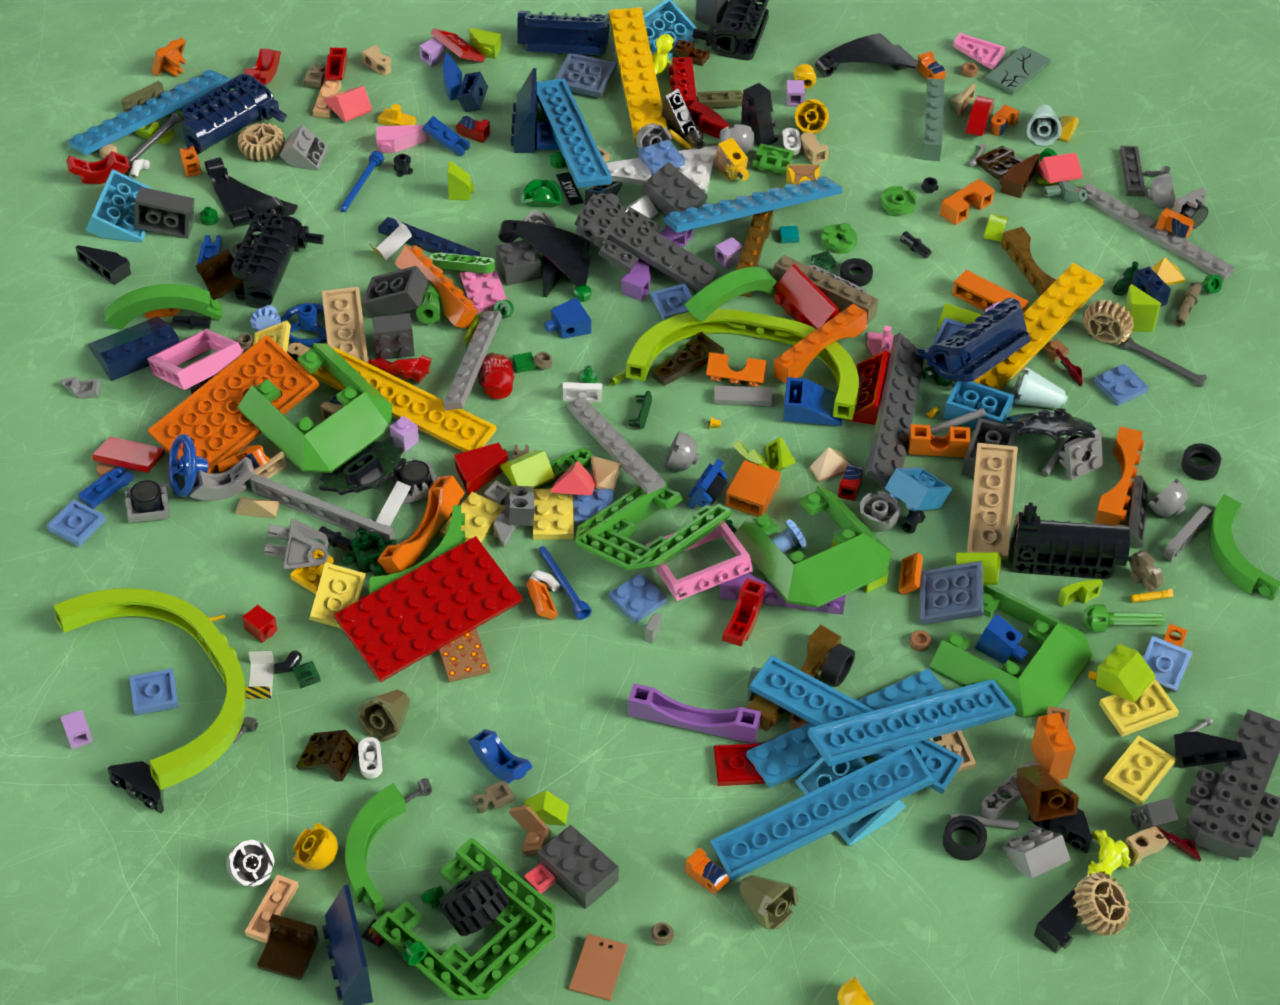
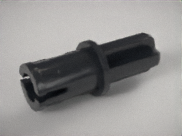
M907 231L901 234L900 241L910 247L911 251H916L924 258H928L931 255L932 251L921 243V239L915 238Z
M193 314L191 316L175 315L173 316L172 324L173 326L190 327L191 329H210L211 317H198Z
M325 526L318 530L327 536L328 543L332 547H339L347 552H352V540L342 536L341 532H334Z

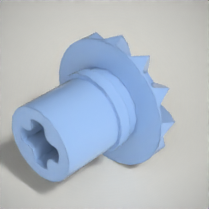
M271 305L257 309L250 319L252 328L256 332L281 323L277 309Z
M790 519L784 522L787 529H784L783 532L771 539L783 553L792 547L794 548L796 545L801 550L807 545L801 531Z

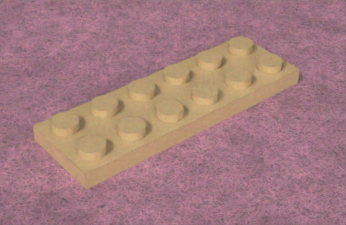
M359 287L322 291L327 344L332 348L336 347L368 363Z
M977 443L967 553L998 552L1002 553V559H1008L1018 450L1016 446Z

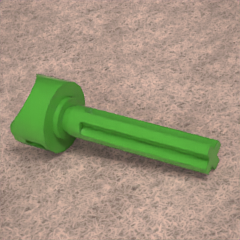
M1093 604L1083 611V625L1093 633L1105 632L1108 625L1163 626L1165 622L1164 613L1108 612L1104 604Z

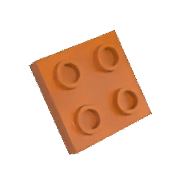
M181 37L177 40H172L166 47L159 48L155 52L151 72L155 76L165 70L174 77H178L177 72L183 74L179 62L183 65L186 62L182 56L186 41Z

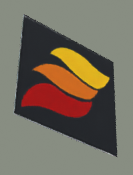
M374 919L361 937L381 947L385 940L371 929V925L377 921Z

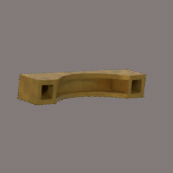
M773 210L753 215L736 270L746 267H758L765 241L769 237L772 228ZM752 291L739 296L751 297Z
M1023 226L1003 232L1001 240L1002 249L1007 252L1011 261L1017 265L1019 271L1024 274L1029 284L1034 287L1040 297L1056 279L1042 271L1035 263L1030 252L1031 237Z
M820 624L808 638V657L800 671L817 679L829 653L837 644H841L842 637ZM758 694L747 705V709L761 711L760 728L766 732L772 726H776L779 723L784 712H788V710Z

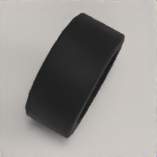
M1197 443L1186 448L1181 467L1186 475L1200 481L1209 480L1217 475L1222 458L1214 447ZM1193 457L1205 458L1212 465L1208 467L1198 466L1190 459Z
M837 644L831 650L823 665L821 679L835 687L841 685L853 665L855 651L842 644Z
M960 815L947 822L943 833V846L952 857L970 861L978 858L986 846L987 830L978 819ZM957 830L971 831L977 836L978 842L973 846L959 845L952 839V833Z

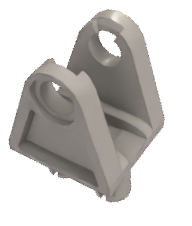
M291 519L290 526L288 527L269 524L267 537L284 539L286 544L280 546L266 543L264 556L282 558V561H284L283 569L317 566L327 561L328 538L324 533L296 519ZM315 539H321L324 545L315 541ZM319 549L323 551L324 556L315 558L312 553Z

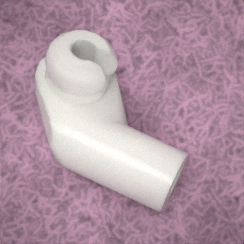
M144 159L134 160L129 176L137 179L140 170L150 168V161Z
M536 570L530 576V579L546 583L553 592L560 588L559 582L549 573Z

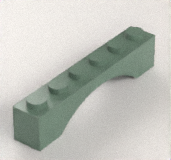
M927 80L922 160L940 161L945 80Z

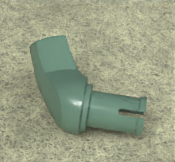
M1060 181L1058 185L1043 187L1045 198L1059 195L1066 202L1075 203L1085 201L1088 197L1085 189L1077 188L1068 181Z

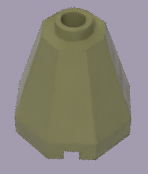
M397 689L364 701L359 706L361 713L358 715V721L367 735L371 737L376 735L380 737L378 740L381 742L395 738L401 731L409 709L410 699L405 692Z
M749 875L740 884L741 897L758 923L765 929H770V927L778 929L793 913L790 910L792 904L796 906L798 903L797 888L789 883Z

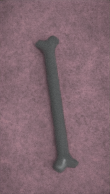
M172 113L171 119L128 158L130 166L128 171L131 169L134 160H137L175 124L182 123L183 117L179 116L178 113Z
M1128 337L1122 345L1123 349H1132L1194 381L1198 387H1202L1207 379L1205 374H1195L1135 343L1131 337Z

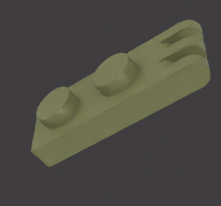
M157 81L122 98L123 112L131 110L135 105L145 104L149 98L161 96L160 94L164 92L163 84Z
M741 90L697 92V102L709 108L742 106L743 94Z

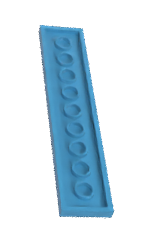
M206 70L202 75L192 77L188 82L178 84L170 91L162 92L161 96L157 98L147 99L143 105H135L131 110L117 114V117L107 119L97 127H90L86 132L74 135L72 139L67 141L70 148L88 155L188 105L230 81L229 77L213 70Z
M565 78L537 82V101L577 188L612 184V176Z
M822 176L814 181L804 180L801 184H787L784 188H771L763 193L754 192L750 196H737L736 199L720 200L716 204L707 203L702 205V207H690L682 212L673 211L669 215L663 216V219L667 226L679 233L842 194V186Z
M772 655L752 681L749 688L754 693L815 726L874 711L870 707ZM929 739L913 743L934 778V783L928 787L943 794L964 758ZM908 745L872 754L871 756L879 760Z
M928 668L862 698L858 702L873 710H878L946 692V689ZM807 723L747 751L746 757L753 763L756 771L763 777L769 789L806 772L822 757L807 735L808 729L815 725Z
M991 679L814 726L808 729L807 735L827 765L833 766L1014 716L1016 708L995 680Z
M912 743L733 829L710 842L731 882L933 784L934 778Z

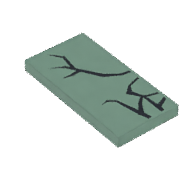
M1022 46L985 76V82L1013 95L1048 66L1051 59Z

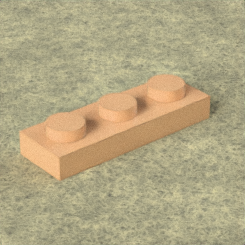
M324 79L313 109V117H331L333 110L324 102V99L340 92L341 81Z
M280 875L275 877L245 930L247 937L267 944L271 936L269 920L272 914L283 916L299 887L297 881Z

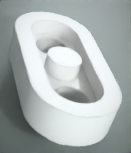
M786 128L782 132L783 149L794 151V155L799 154L801 151L800 133L795 128Z
M367 737L362 739L358 745L360 771L365 778L373 779L378 777L383 771L381 746L376 738Z

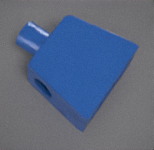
M577 297L554 307L551 310V320L544 322L548 333L557 330L563 339L591 334V318Z
M995 614L975 647L976 650L1001 663H1006L1011 656L1022 662L1028 654L1027 650L1018 645L1023 637L1022 633L998 614Z

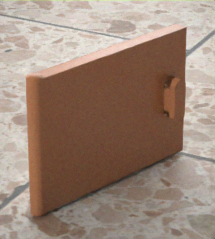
M587 934L571 984L569 985V990L611 1001L628 944Z

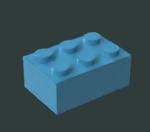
M957 381L946 402L944 419L952 420L984 408L986 415L980 418L1005 424L1007 417L1011 413L1014 395L972 381ZM979 418L962 425L975 429Z
M922 467L896 468L885 487L890 492L889 495L899 501L902 500L906 503L905 506L912 511L941 509L952 490L950 486Z

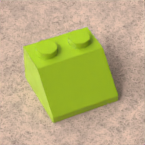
M1119 643L1098 666L1096 686L1135 703L1156 679V675L1138 651Z

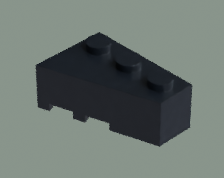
M761 83L743 90L741 125L752 128V132L754 131V142L758 146L760 144L771 145L778 141V136L774 135L773 129L776 124L775 121H772L771 112H773L771 93Z

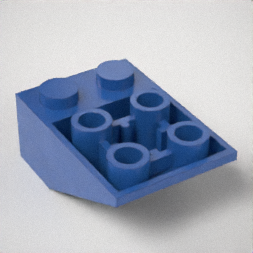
M787 377L783 421L841 426L842 418L833 417L837 393L808 379Z

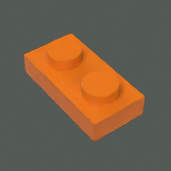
M918 552L901 560L898 591L902 595L920 587L923 556Z
M530 579L526 586L529 596L534 603L536 613L541 617L553 620L558 616L546 584Z

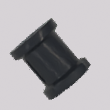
M910 510L909 514L900 520V527L907 533H914L917 528L916 526L925 519V514L922 510Z

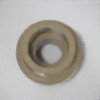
M243 333L238 336L236 342H239L243 350H248L253 346L254 338L249 333Z
M539 352L533 359L535 365L540 369H548L552 365V357L547 352Z
M660 922L651 929L650 936L655 944L664 946L672 942L674 931L669 924ZM659 934H665L666 936L660 937V936H658V935H659Z

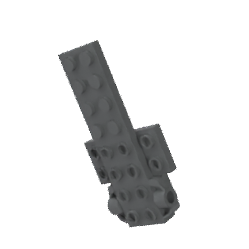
M603 193L593 194L574 223L577 226L576 231L578 234L601 247L598 253L599 256L627 273L631 272L640 258L679 283L686 284L689 289L698 293L711 283L719 270L659 234L658 230L661 225L631 207L626 212V208L621 205L618 197L611 193L607 195Z
M1247 709L1235 741L1243 744L1247 759L1226 762L1222 774L1200 766L1185 802L1193 805L1187 821L1186 832L1195 838L1194 843L1211 850L1215 854H1222L1236 861L1239 860V857L1252 858L1259 848L1263 835L1273 837L1280 818V798L1265 792L1280 752V721Z

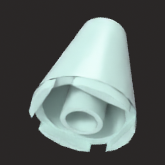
M1049 105L1039 106L1027 125L1028 138L1037 145L1047 146L1055 143L1061 136L1062 126L1053 109Z
M1022 368L1021 371L1024 374L1023 376H1018L1012 393L1015 397L1013 400L1014 404L1046 408H1060L1066 404L1068 396L1065 395V390L1030 368Z

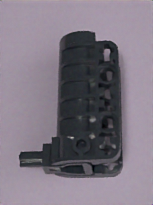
M729 0L721 22L716 23L715 26H710L708 31L694 28L692 37L706 40V46H712L711 49L720 56L745 61L752 60L769 18V11L766 9L769 0Z
M266 212L257 213L253 217L231 266L233 276L244 279L243 285L235 290L236 297L246 300V305L252 308L260 309L271 305L293 252H298L300 248L305 249L307 243L323 245L324 235L309 233L308 226H302L299 220L291 216ZM254 232H261L258 235L253 234Z
M1031 502L1025 505L1023 512H1018L1015 516L1011 533V544L1014 546L1012 569L1016 573L1108 579L1113 576L1116 566L1127 565L1130 550V529L1128 525L1072 523L1070 521L1058 522L1055 520L1044 521L1040 520V516H1037V506H1033Z

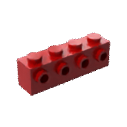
M692 57L672 58V65H669L671 92L679 89L688 108L694 101H697Z

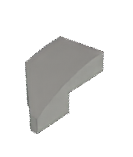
M77 377L61 379L60 381L66 389L79 399L99 396L100 381L98 378L79 382Z
M502 512L493 523V537L495 539L498 538L500 546L504 548L510 542L512 532L519 525H509V517H505V513Z

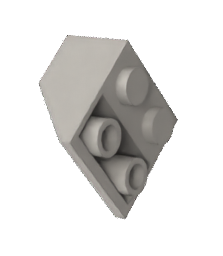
M302 124L290 133L280 157L292 167L318 170L328 146Z
M1040 827L1032 828L1027 831V834L1009 839V843L1002 845L1003 851L1020 874L1030 878H1035L1070 860L1063 835L1041 829Z

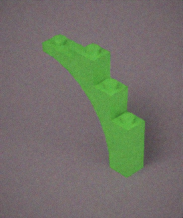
M453 505L448 531L440 545L430 556L402 572L370 577L369 595L464 543L465 531H461V525H465V513H461V505Z

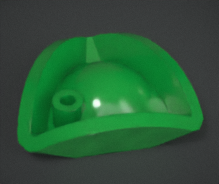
M536 179L529 182L524 188L521 203L531 207L551 208L561 205L563 197L556 182L553 180Z

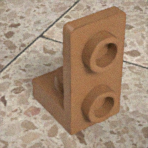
M522 805L510 808L509 814L527 832L522 852L526 856L537 855V852L549 842L550 828L529 806Z

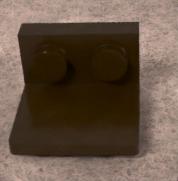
M229 249L196 265V269L204 280L213 300L222 298L225 294L239 289L243 285L244 279L234 277L232 274L231 266L234 258Z
M347 730L314 733L310 737L309 743L301 754L296 767L298 770L324 768L336 782L343 781L358 752L359 744Z
M272 914L269 920L271 936L257 966L265 971L301 980L319 942L317 926Z

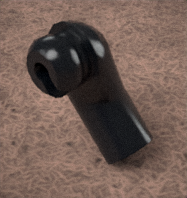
M294 650L290 652L285 662L274 663L275 674L295 671L302 661V654Z

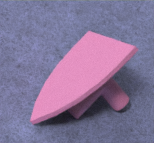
M885 326L883 333L868 332L867 346L872 356L885 350L891 353L894 335L891 334L890 326Z

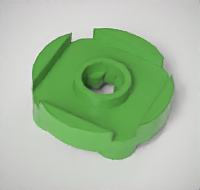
M891 186L884 190L880 203L890 216L913 213L916 205V195L910 189L908 191L903 190L902 186Z
M848 223L825 226L821 234V244L826 250L829 248L834 250L836 254L848 253L857 244V234Z

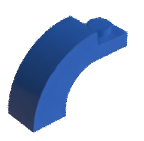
M484 729L468 741L485 767L501 781L505 780L507 784L513 780L523 778L527 774L526 772L533 768L529 760L517 757L508 751L495 731Z

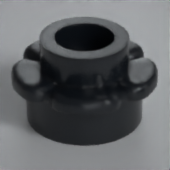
M928 177L924 179L921 188L926 193H933L938 190L939 186L935 178Z

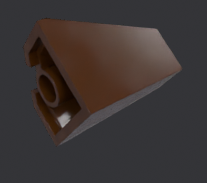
M1040 765L1017 768L1016 786L1034 822L1077 814L1078 795Z

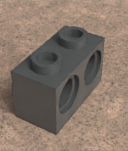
M509 485V493H505V517H509V525L533 526L534 486Z
M1172 797L1130 809L1131 822L1137 831L1178 820Z

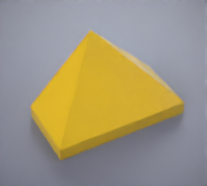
M1063 115L1060 120L1062 126L1061 136L1057 140L1068 143L1079 123V119L1074 116Z
M1165 257L1151 268L1167 285L1183 283L1186 280L1179 268Z

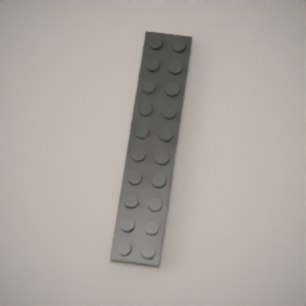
M901 333L894 335L865 473L884 490H886L885 487L895 469L903 468L910 425L913 420L924 359L916 355L919 352L918 348Z

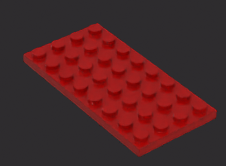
M477 536L335 613L334 619L381 683L522 602L523 598Z

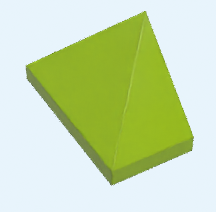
M781 437L765 446L766 463L770 469L780 472L796 463Z

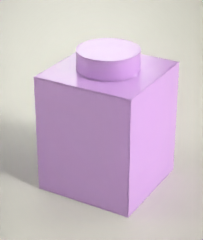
M435 37L419 46L420 59L430 66L437 64L445 58L446 46Z
M787 80V107H798L799 104L804 102V80Z
M733 237L715 246V260L725 269L737 264L743 245Z
M404 416L390 426V437H393L394 445L403 447L404 452H406L419 442L418 426Z
M82 710L60 717L71 750L93 742Z

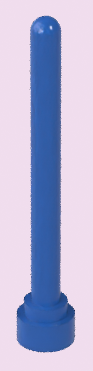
M373 151L369 156V164L341 205V212L347 211L373 169L380 166L384 161V156L379 151Z
M541 546L539 553L573 603L575 616L579 620L588 618L592 613V609L587 602L579 599L546 547Z

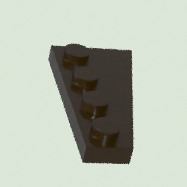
M700 332L694 341L690 340L686 343V347L682 351H676L672 359L665 360L652 371V377L665 386L707 364L709 352L724 354V348L703 332Z

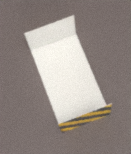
M397 218L395 219L399 227L377 248L369 243L373 251L384 260L391 257L412 237L407 226Z
M272 651L248 652L251 666L249 686L245 687L247 698H272L274 674Z

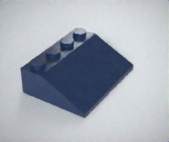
M537 68L532 69L517 94L516 102H513L511 146H514V153H535L538 111Z
M157 316L89 343L88 346L110 380L114 381L150 366L147 358L180 341L171 325Z
M344 885L325 914L326 925L322 926L324 939L330 940V945L326 946L329 960L334 959L335 963L334 966H331L333 980L338 979L340 985L335 987L338 1001L343 1000L344 1005H363L373 1002L368 966L349 885Z

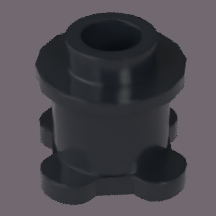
M399 154L394 157L395 165L393 169L398 177L413 173V169L410 168L411 157L409 155Z

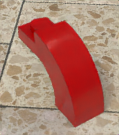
M260 48L255 66L253 68H245L244 74H249L264 85L269 84L277 71L281 51Z
M977 95L965 133L977 136L984 135L990 113L994 110V99Z
M113 151L106 158L97 162L84 161L70 155L66 160L69 172L74 175H80L81 182L86 184L106 183L112 169L125 174L130 168L127 156Z
M746 578L740 589L734 614L723 632L722 641L742 647L745 640L748 641L760 612L766 584Z

